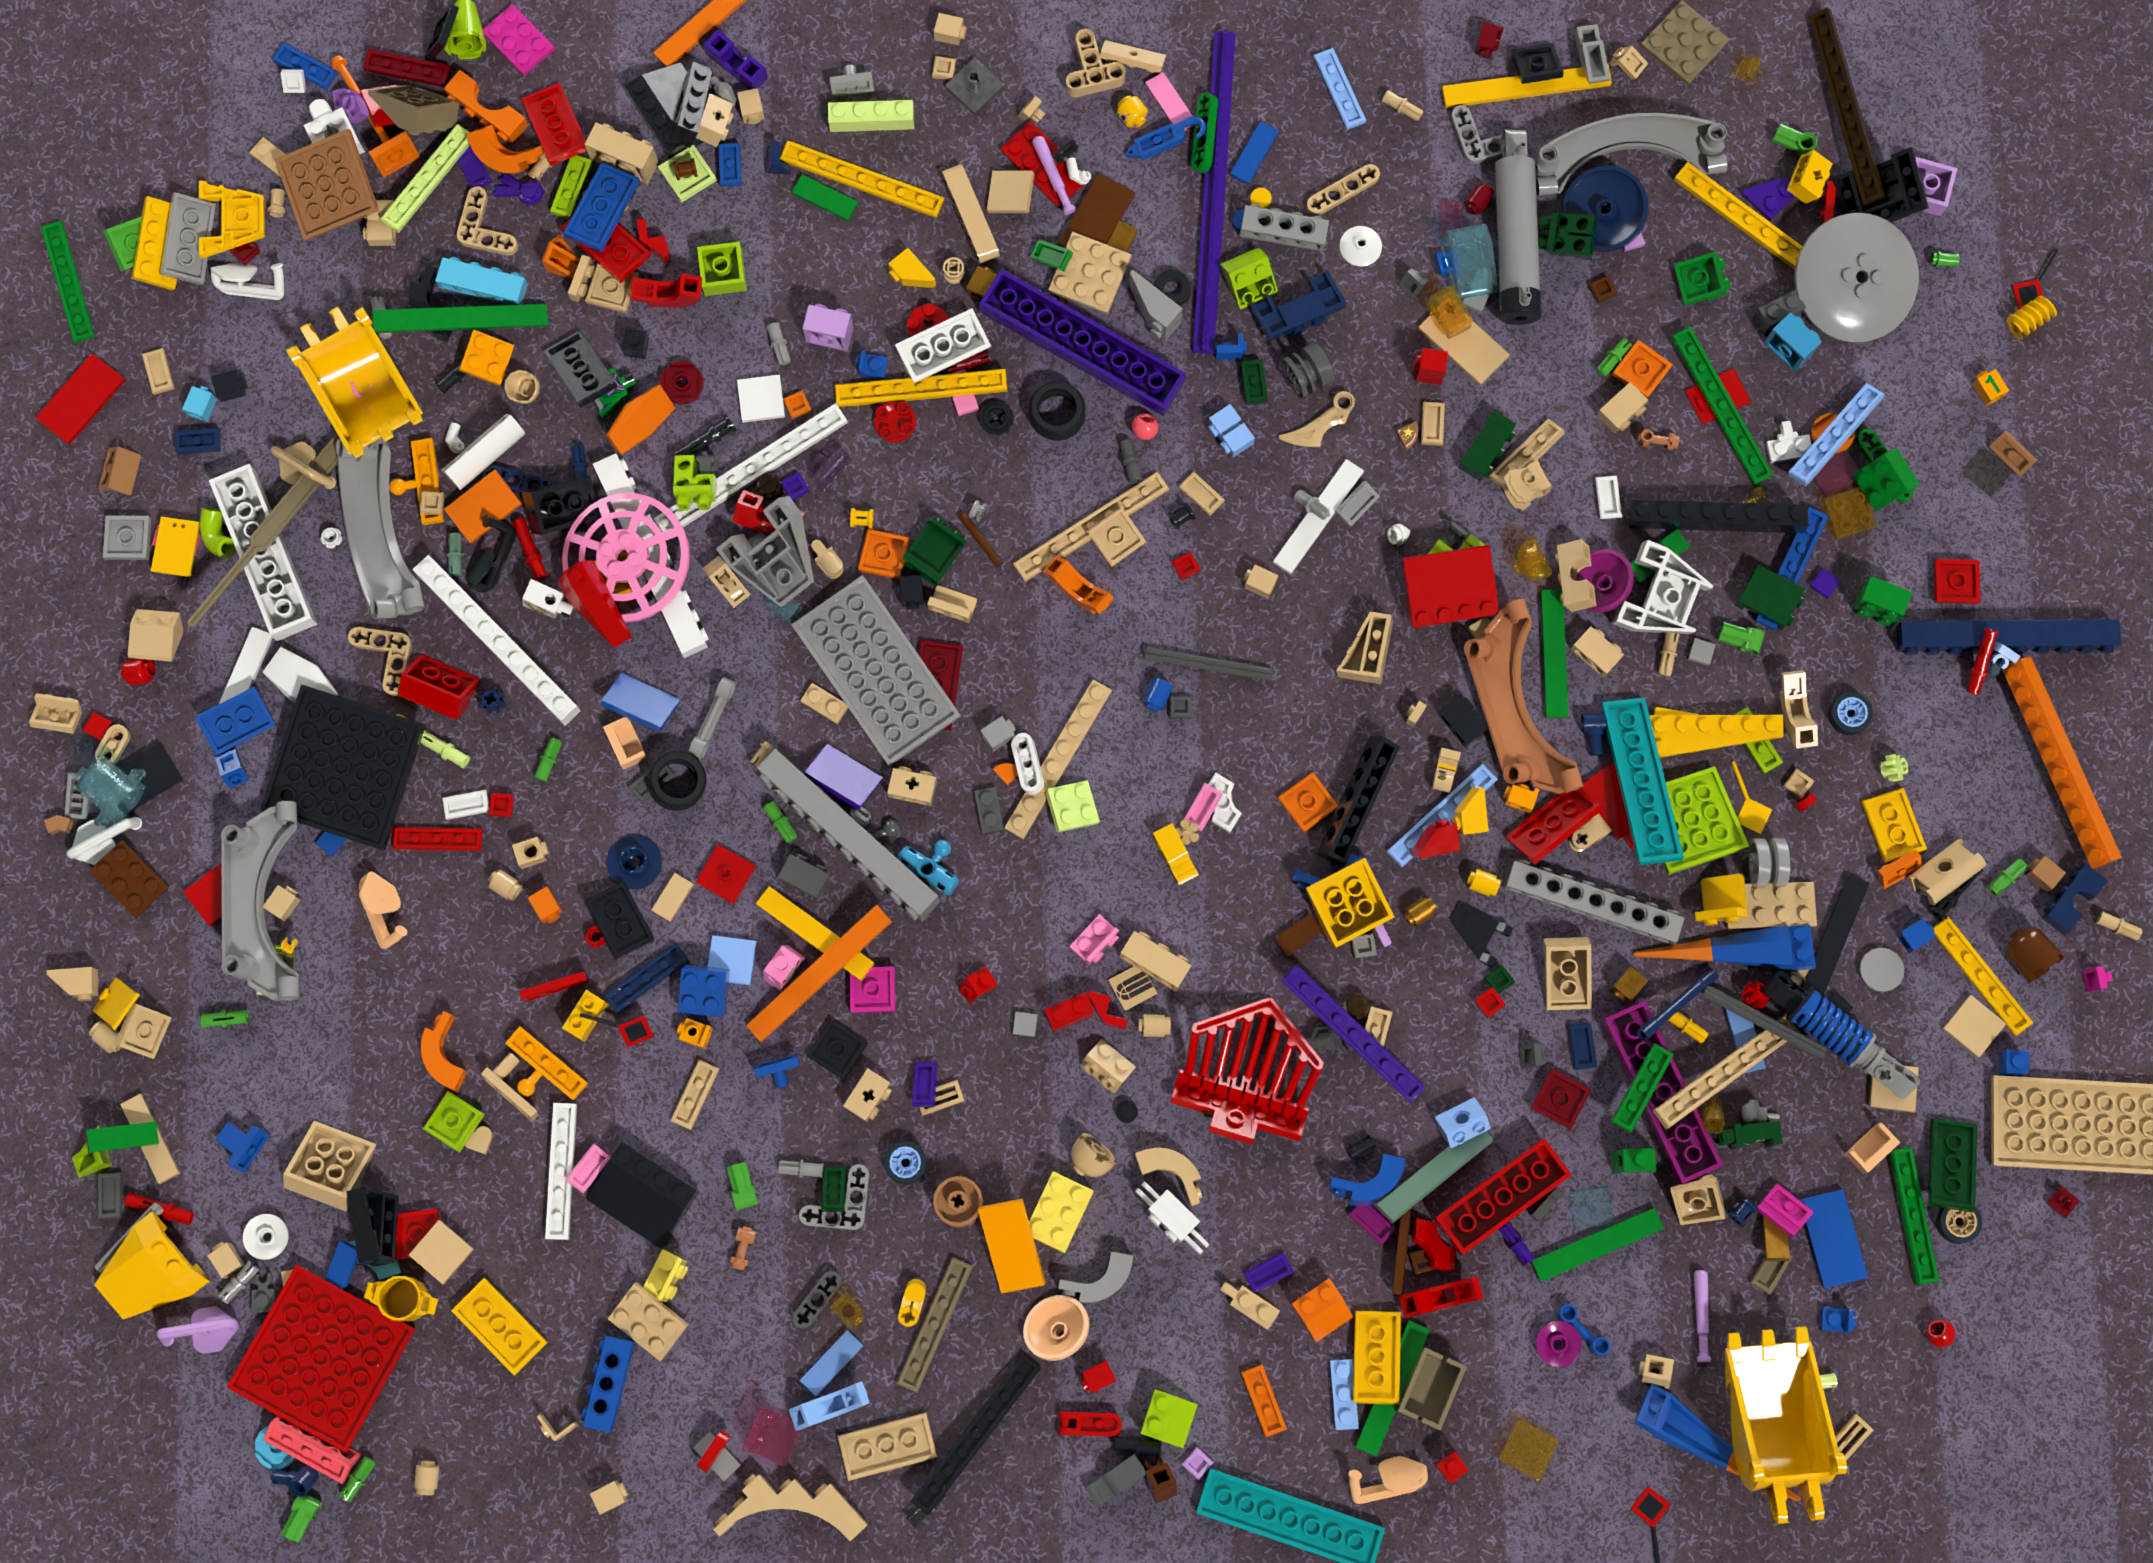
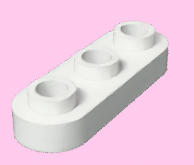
M1026 733L1017 734L1011 742L1020 784L1026 793L1034 795L1039 793L1044 787V779L1035 743L1030 735ZM1023 744H1027L1026 748L1021 749ZM1029 763H1032L1029 768H1026Z

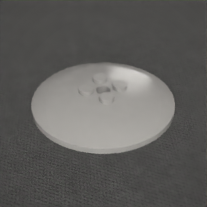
M1850 213L1828 220L1808 237L1797 258L1794 283L1799 299L1806 306L1803 313L1819 331L1839 341L1859 343L1875 340L1890 333L1905 319L1917 295L1919 271L1913 248L1905 235L1887 220L1872 214ZM1859 271L1865 275L1863 283H1859L1856 279Z

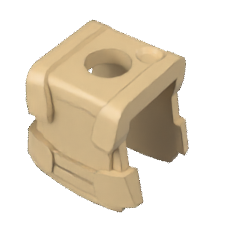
M1538 460L1530 463L1525 468L1509 470L1504 477L1508 488L1506 491L1504 490L1506 498L1515 509H1520L1521 511L1531 505L1530 502L1535 498L1547 495L1552 487Z

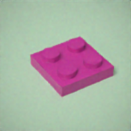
M894 966L872 967L862 981L850 973L851 1013L896 1012Z

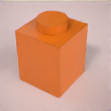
M547 886L528 897L543 923H552L560 918L559 914L563 911Z

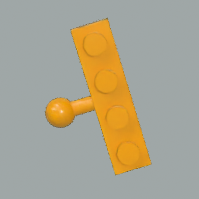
M432 438L411 441L416 479L404 481L403 479L395 478L389 484V489L394 495H402L407 489L417 488L419 508L422 491L441 492L435 446ZM444 512L443 515L420 513L423 526L445 522Z
M521 1026L505 1043L536 1069L528 1079H522L518 1083L517 1090L520 1095L525 1097L532 1095L535 1091V1084L542 1075L573 1101L588 1085L583 1078Z

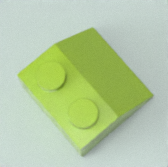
M1154 1389L1140 1434L1184 1448L1198 1404Z

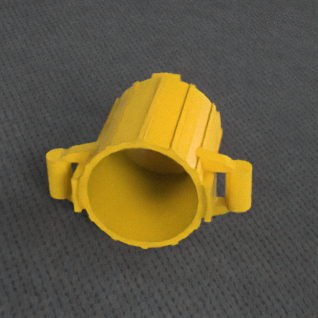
M393 1276L382 1282H368L363 1297L377 1305L382 1315L394 1321L403 1322L415 1321L427 1314L434 1315L438 1299L430 1295L424 1282L408 1276Z

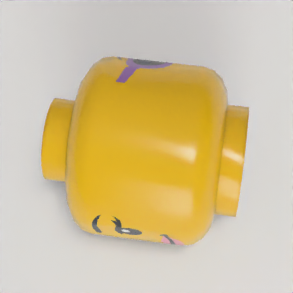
M1128 95L1118 103L1117 115L1127 127L1136 126L1138 128L1146 122L1145 117L1148 114V110L1137 96L1131 97Z

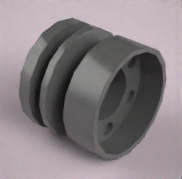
M1316 342L1301 349L1302 358L1297 353L1291 354V359L1289 357L1281 359L1286 380L1301 399L1307 397L1308 392L1310 394L1315 393V384L1322 389L1335 382L1332 366L1324 351Z

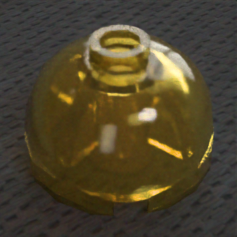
M1535 537L1524 541L1518 546L1514 555L1516 562L1513 563L1516 573L1518 575L1522 574L1530 581H1540L1552 576L1551 567L1546 556L1544 557L1540 550L1541 546Z

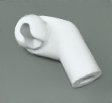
M1076 158L1065 160L1069 178L1080 185L1087 184L1091 179V174L1088 171L1078 170Z
M451 422L445 442L452 452L458 454L464 449V443L458 438L461 426Z

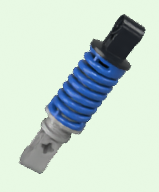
M1778 971L1763 987V991L1770 999L1788 1010L1786 1020L1794 1022L1800 1028L1805 1025L1803 1028L1804 1032L1809 1033L1812 1030L1810 1033L1812 1038L1820 1035L1817 1042L1820 1044L1825 1042L1824 1046L1827 1049L1832 1047L1831 1053H1838L1837 1057L1843 1060L1847 1067L1852 1068L1856 1064L1859 1065L1865 1074L1869 1073L1901 1099H1905L1920 1084V1079L1914 1072L1908 1070L1895 1058L1887 1054L1885 1048L1879 1047L1874 1043L1877 1037L1874 1033L1864 1029L1861 1024H1856L1853 1018L1849 1019L1848 1014H1842V1010L1835 1008V1004L1832 1002L1828 1003L1829 1001L1826 997L1822 998V995L1815 990L1814 986H1810L1805 990L1787 974Z

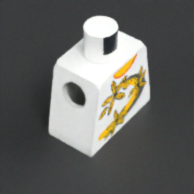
M532 579L522 598L524 607L552 618H556L557 613L570 617L574 608L571 604L563 601V593ZM548 600H553L555 603L553 605H548L546 602Z

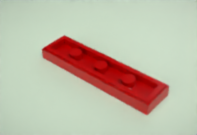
M394 827L393 850L482 851L483 829Z

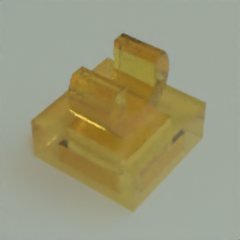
M1758 56L1744 57L1733 74L1738 79L1746 78L1750 83L1756 82L1757 80L1753 74H1762L1763 71L1759 67L1762 61Z

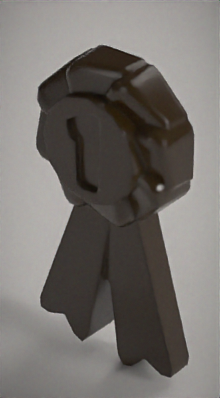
M766 473L758 478L756 488L746 491L762 496L764 499L773 500L781 495L783 483L779 476ZM742 492L736 493L735 496L739 499Z
M1359 993L1347 996L1343 1003L1346 1004L1349 1015L1356 1021L1365 1018L1371 1007L1367 997Z

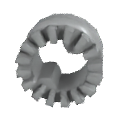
M976 500L969 513V518L975 517L976 521L979 522L982 518L981 515L986 510L987 504L984 503L982 505L979 500Z

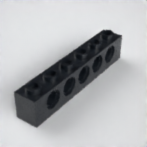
M1370 736L1316 852L1317 855L1333 864L1347 863L1400 748L1399 745L1383 736Z

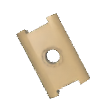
M1957 839L1908 876L1906 880L1914 891L1917 889L1921 890L1928 896L1929 903L1935 905L1986 866V862L1979 853L1973 855L1964 847L1963 840Z

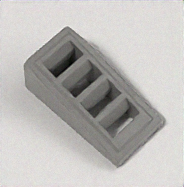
M68 773L64 817L87 819L94 775ZM80 780L85 781L84 785L75 784V781ZM74 789L84 790V794L74 793ZM73 798L83 799V803L72 802ZM71 807H80L82 812L71 811Z

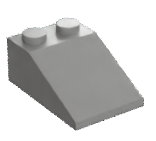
M1132 270L1130 272L1129 287L1150 329V333L1156 339L1162 338L1166 341L1180 325L1183 308Z

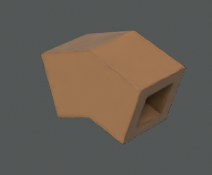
M56 815L44 820L48 833L51 835L58 832L70 834L74 820Z

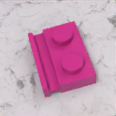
M1776 1184L1761 1204L1757 1206L1758 1212L1792 1238L1814 1213V1211L1779 1184Z

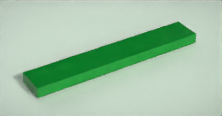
M60 220L41 226L73 342L76 344L95 338L64 224Z
M1541 590L1545 718H1568L1564 606L1560 599L1562 590Z
M1912 1147L1894 1149L1889 1153L1915 1285L1940 1282Z
M1653 1208L1536 1258L1531 1263L1539 1281L1542 1282L1663 1230L1664 1227L1656 1209Z
M1408 1320L1401 1336L1400 1400L1430 1329ZM1373 1404L1355 1447L1377 1457L1398 1405Z

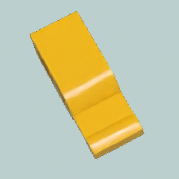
M1173 823L1153 833L1152 836L1178 885L1199 876Z

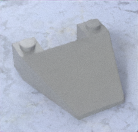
M790 496L776 499L763 510L776 530L756 547L753 548L742 533L731 536L716 548L728 567L780 607L785 606L814 583L802 513Z

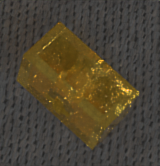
M1453 285L1429 297L1427 309L1431 316L1436 317L1439 322L1437 325L1440 332L1445 334L1448 339L1471 328L1473 319Z

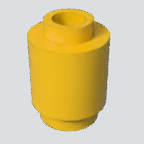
M1476 869L1475 872L1471 871L1467 880L1470 890L1486 896H1496L1501 880L1497 879L1496 875L1480 869Z

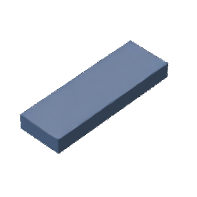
M1725 1009L1737 1050L1756 1036L1754 1024ZM1764 1059L1745 1073L1765 1069Z
M847 1330L801 1378L800 1382L817 1396L861 1350L863 1345Z

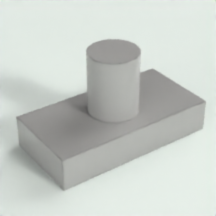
M846 65L844 67V75L830 77L833 97L874 92L872 72L857 73L854 65Z

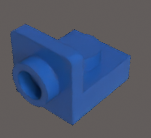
M1238 333L1237 345H1233L1231 342H1223L1216 346V360H1242V353H1246L1247 347L1246 340H1242V333Z
M862 350L861 356L856 358L855 368L859 370L860 376L885 379L888 357L867 354L866 350Z
M236 749L215 757L220 776L229 788L249 780V776L243 769L239 753Z
M1821 1308V1331L1853 1332L1857 1322L1856 1315H1853V1309Z

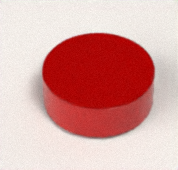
M1811 793L1799 801L1795 807L1799 812H1803L1813 805L1817 798Z

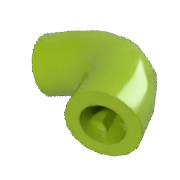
M202 507L200 532L203 543L210 552L224 559L232 557L236 548L233 540L226 537L223 533V515L221 510Z

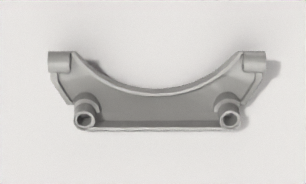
M293 801L278 802L276 807H270L246 822V828L227 825L221 832L222 970L225 974L238 979L247 978L248 986L274 1001L299 999V974L289 967L275 950L266 928L264 908L262 907L264 905L266 883L273 863L280 850L297 829V803Z

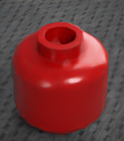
M128 658L124 661L120 673L121 677L129 685L138 686L150 683L156 674V668L151 660Z

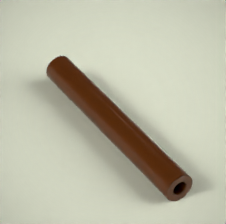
M965 512L960 514L958 518L996 568L1002 565L1003 561Z

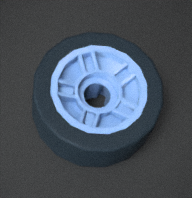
M1855 692L1844 693L1838 696L1830 705L1828 712L1829 722L1841 734L1856 735L1866 729L1871 723L1873 717L1872 705L1862 694ZM1853 710V717H1849L1847 711L1851 712Z
M909 1141L898 1142L891 1146L885 1155V1170L896 1183L903 1185L913 1184L925 1174L927 1158L922 1148L917 1144ZM909 1159L910 1165L903 1167L901 1161Z

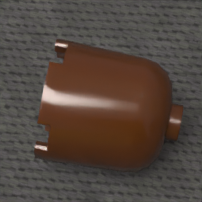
M2035 927L2024 931L2021 928L2017 929L2010 935L2012 940L2006 947L2008 958L2028 984L2040 978L2050 970L2049 967L2055 963L2058 964L2065 958L2044 932Z

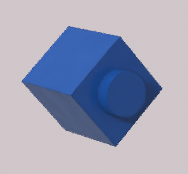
M1923 918L1896 935L1908 954L1936 937L1932 925L1928 921L1925 922Z
M2005 1050L1999 1053V1075L2023 1076L2029 1074V1051Z

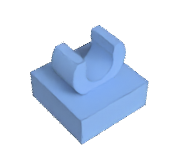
M1996 641L1993 650L1997 653L1992 654L1990 661L1995 663L1998 658H2002V663L1999 667L2005 669L2009 664V660L2016 663L2020 655Z

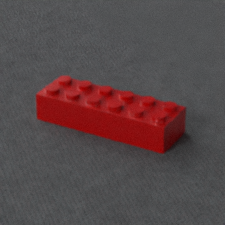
M1544 1138L1433 1218V1220L1459 1256H1461L1572 1175Z

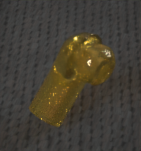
M1757 487L1752 491L1753 497L1738 503H1761L1766 499L1767 494L1764 492L1763 487Z

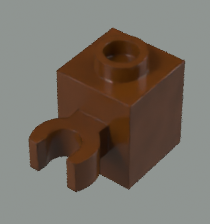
M1156 1456V1465L1150 1466L1148 1461L1145 1460L1144 1468L1148 1488L1155 1503H1159L1177 1496V1485L1168 1463L1162 1465L1160 1457Z

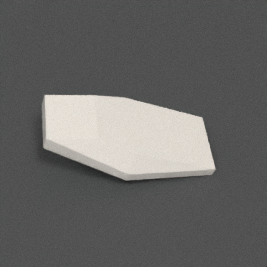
M283 647L279 648L263 670V673L292 702L296 701L301 684L330 694L339 695L317 665Z

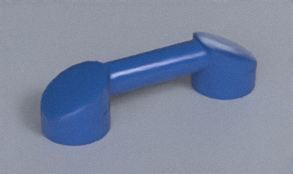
M1571 1304L1563 1305L1558 1311L1559 1320L1569 1323L1576 1328L1580 1336L1589 1344V1350L1593 1355L1604 1356L1608 1354L1611 1348L1610 1342L1604 1337L1595 1338L1576 1319L1578 1312L1575 1306Z

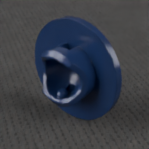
M629 835L619 839L611 847L607 856L609 875L617 884L624 881L628 889H641L650 885L658 877L662 867L660 850L652 840L641 835ZM636 857L639 859L640 863L637 867L630 865L631 858Z

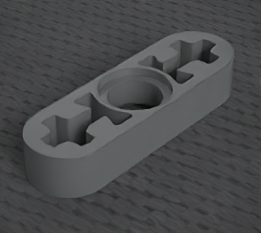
M834 1271L826 1272L793 1314V1322L797 1327L802 1329L810 1327L840 1289L842 1278L838 1273ZM828 1276L831 1278L833 1276H836L837 1278L835 1282L837 1283V1286L829 1287L827 1291L831 1292V1294L828 1297L827 1294L824 1291L819 1290L818 1287L822 1285V1287L825 1288V1286L828 1283L826 1281V1278ZM816 1293H820L824 1297V1302L819 1307L811 1303V1298ZM806 1303L810 1308L817 1310L815 1315L812 1312L809 1313L807 1316L809 1319L808 1323L803 1322L799 1324L800 1318L798 1314H804L808 1310L804 1308Z

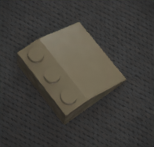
M411 84L368 90V95L399 128L407 130V133L417 136L422 132L434 133L435 130L447 131V128H454L457 125L460 102Z

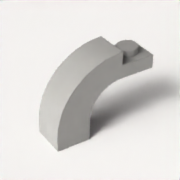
M1111 1252L1107 1272L1100 1280L1091 1284L1060 1280L1058 1289L1063 1290V1295L1073 1297L1076 1296V1293H1080V1303H1094L1107 1299L1115 1294L1127 1280L1132 1266L1133 1255Z

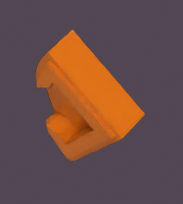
M1004 763L993 768V771L1007 786L1018 777L1015 764Z

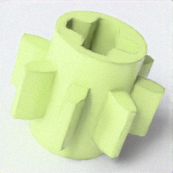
M1896 754L1885 756L1886 761L1881 762L1880 765L1883 777L1893 782L1903 780V774L1908 773L1906 759L1900 758V755Z

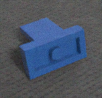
M227 1122L215 1141L233 1153L227 1164L245 1173L270 1137V1134L254 1125L245 1134L236 1126Z

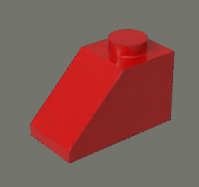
M1448 819L1435 821L1436 824L1429 825L1411 850V856L1423 859L1460 851L1457 824L1449 822Z

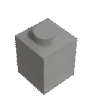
M1003 716L981 729L980 733L992 752H994L1015 737L1014 731L1016 729L1009 719L1005 721Z

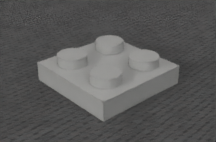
M106 516L103 558L105 560H149L151 517Z

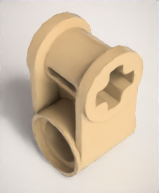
M1598 813L1571 835L1569 845L1572 850L1582 852L1604 838L1612 830ZM1583 837V843L1578 844L1576 840Z

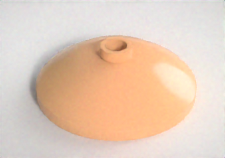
M1055 1295L1040 1301L1029 1312L1024 1323L1023 1334L1027 1347L1034 1355L1048 1361H1057L1071 1356L1083 1345L1087 1338L1090 1325L1087 1311L1079 1301L1070 1296ZM1064 1332V1334L1059 1337V1333Z

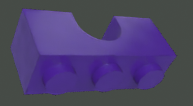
M719 30L704 44L707 56L748 89H759L768 79L766 67L750 55L747 58L736 49L734 42Z

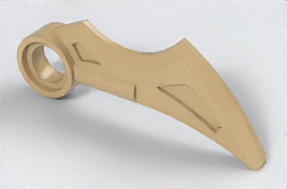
M1346 391L1337 393L1331 408L1306 426L1279 435V439L1297 446L1321 447L1322 437L1329 428L1345 424L1355 404L1353 395ZM1340 398H1347L1350 405L1347 408H1341L1338 405V400Z

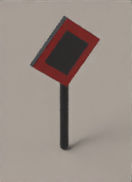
M2058 248L2053 250L2036 280L2012 285L2019 310L2037 296H2043L2039 281L2057 254Z
M580 1013L582 1018L618 1027L627 1047L654 1037L644 1014L620 1024Z
M1647 1486L1630 1509L1651 1526L1655 1563H1660L1655 1525L1671 1504Z

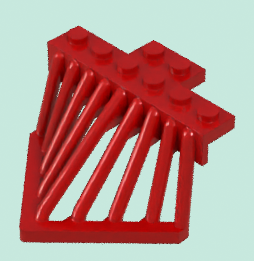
M1266 998L1193 1024L1185 1070L1180 1069L1170 1103L1213 1115L1209 1132L1252 1145L1256 1130L1259 1129L1300 1142L1309 1111L1305 1104L1318 1080L1324 1062L1272 998ZM1261 1014L1240 1087L1235 1086L1253 1018ZM1271 1017L1275 1022V1026L1255 1089L1252 1091L1249 1090L1268 1021ZM1243 1020L1228 1079L1225 1083L1222 1082L1235 1023ZM1225 1027L1213 1079L1208 1078L1217 1029ZM1283 1032L1288 1040L1268 1095L1263 1094L1265 1084ZM1207 1033L1198 1075L1194 1072L1199 1035ZM1295 1047L1300 1056L1283 1097L1278 1099L1276 1097ZM1306 1063H1308L1312 1071L1297 1102L1292 1103L1290 1101Z

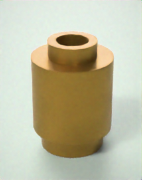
M1427 896L1426 898H1420L1404 909L1406 914L1403 916L1410 926L1419 927L1435 916L1434 913L1438 909L1433 900Z

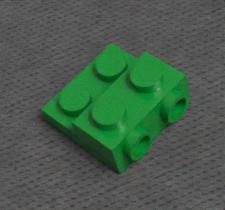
M1716 251L1674 264L1685 306L1704 300L1709 302L1729 295L1727 290L1731 289L1728 276L1724 277L1722 270L1726 269L1723 257H1719Z

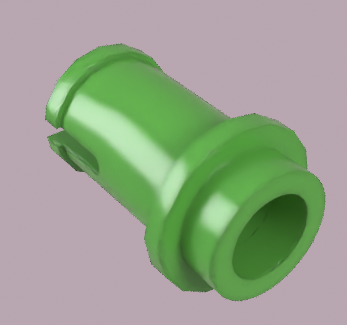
M1940 250L1931 253L1930 264L1934 265V267L1939 265L1957 267L1959 264V254L1941 253Z

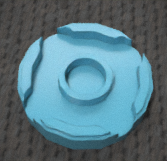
M269 1425L266 1426L255 1439L256 1458L263 1466L269 1469L280 1470L289 1467L296 1461V1458L263 1441Z

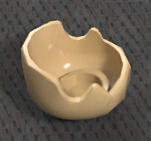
M517 370L510 373L506 378L504 389L509 399L521 404H528L537 398L540 383L533 374Z

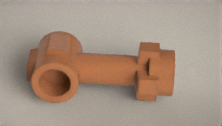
M1645 429L1642 433L1638 434L1637 441L1642 447H1647L1650 443L1667 445V450H1673V448H1678L1679 436H1675V433H1669L1668 437L1654 435L1651 430Z
M738 1227L735 1240L740 1242L736 1257H731V1268L744 1271L745 1266L747 1267L748 1261L744 1259L748 1243L753 1244L756 1231H753L752 1228Z

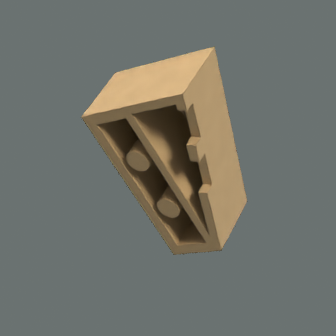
M1369 612L1357 633L1356 639L1352 646L1349 647L1344 660L1336 670L1338 677L1376 684L1382 683L1393 626L1392 615Z

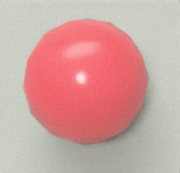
M1147 413L1136 416L1132 422V431L1141 440L1154 438L1159 430L1156 418Z

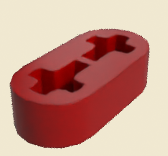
M721 1430L700 1459L697 1467L707 1473L731 1436Z

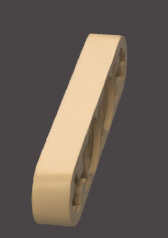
M1373 164L1365 165L1314 194L1307 201L1308 213L1313 216L1322 215L1378 182L1380 176L1379 168ZM1367 171L1370 173L1374 172L1373 179L1369 176L1364 179V184H1362L1361 179L1366 176ZM1348 181H1355L1358 184V188L1350 190L1347 188L1346 183ZM1331 191H1337L1340 194V198L1338 200H1331L1328 194ZM1322 196H1324L1325 202L1320 204V209L1312 208L1313 202L1315 201L1316 204L1322 202Z

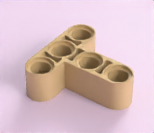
M1089 29L1079 30L1076 34V50L1082 70L1072 72L1067 76V94L1071 97H1081L1122 86L1125 82L1124 65L1119 62L1102 65L1093 32ZM1088 40L1090 43L1082 44L1081 41ZM1093 59L1095 62L1087 63L1086 60ZM1113 73H1119L1121 76L1118 77V78H1115V77H1112L1111 75H1112ZM1099 78L1100 81L1095 83L1091 79ZM1072 83H1079L1080 86H1079V87H1072L1071 84H1072Z

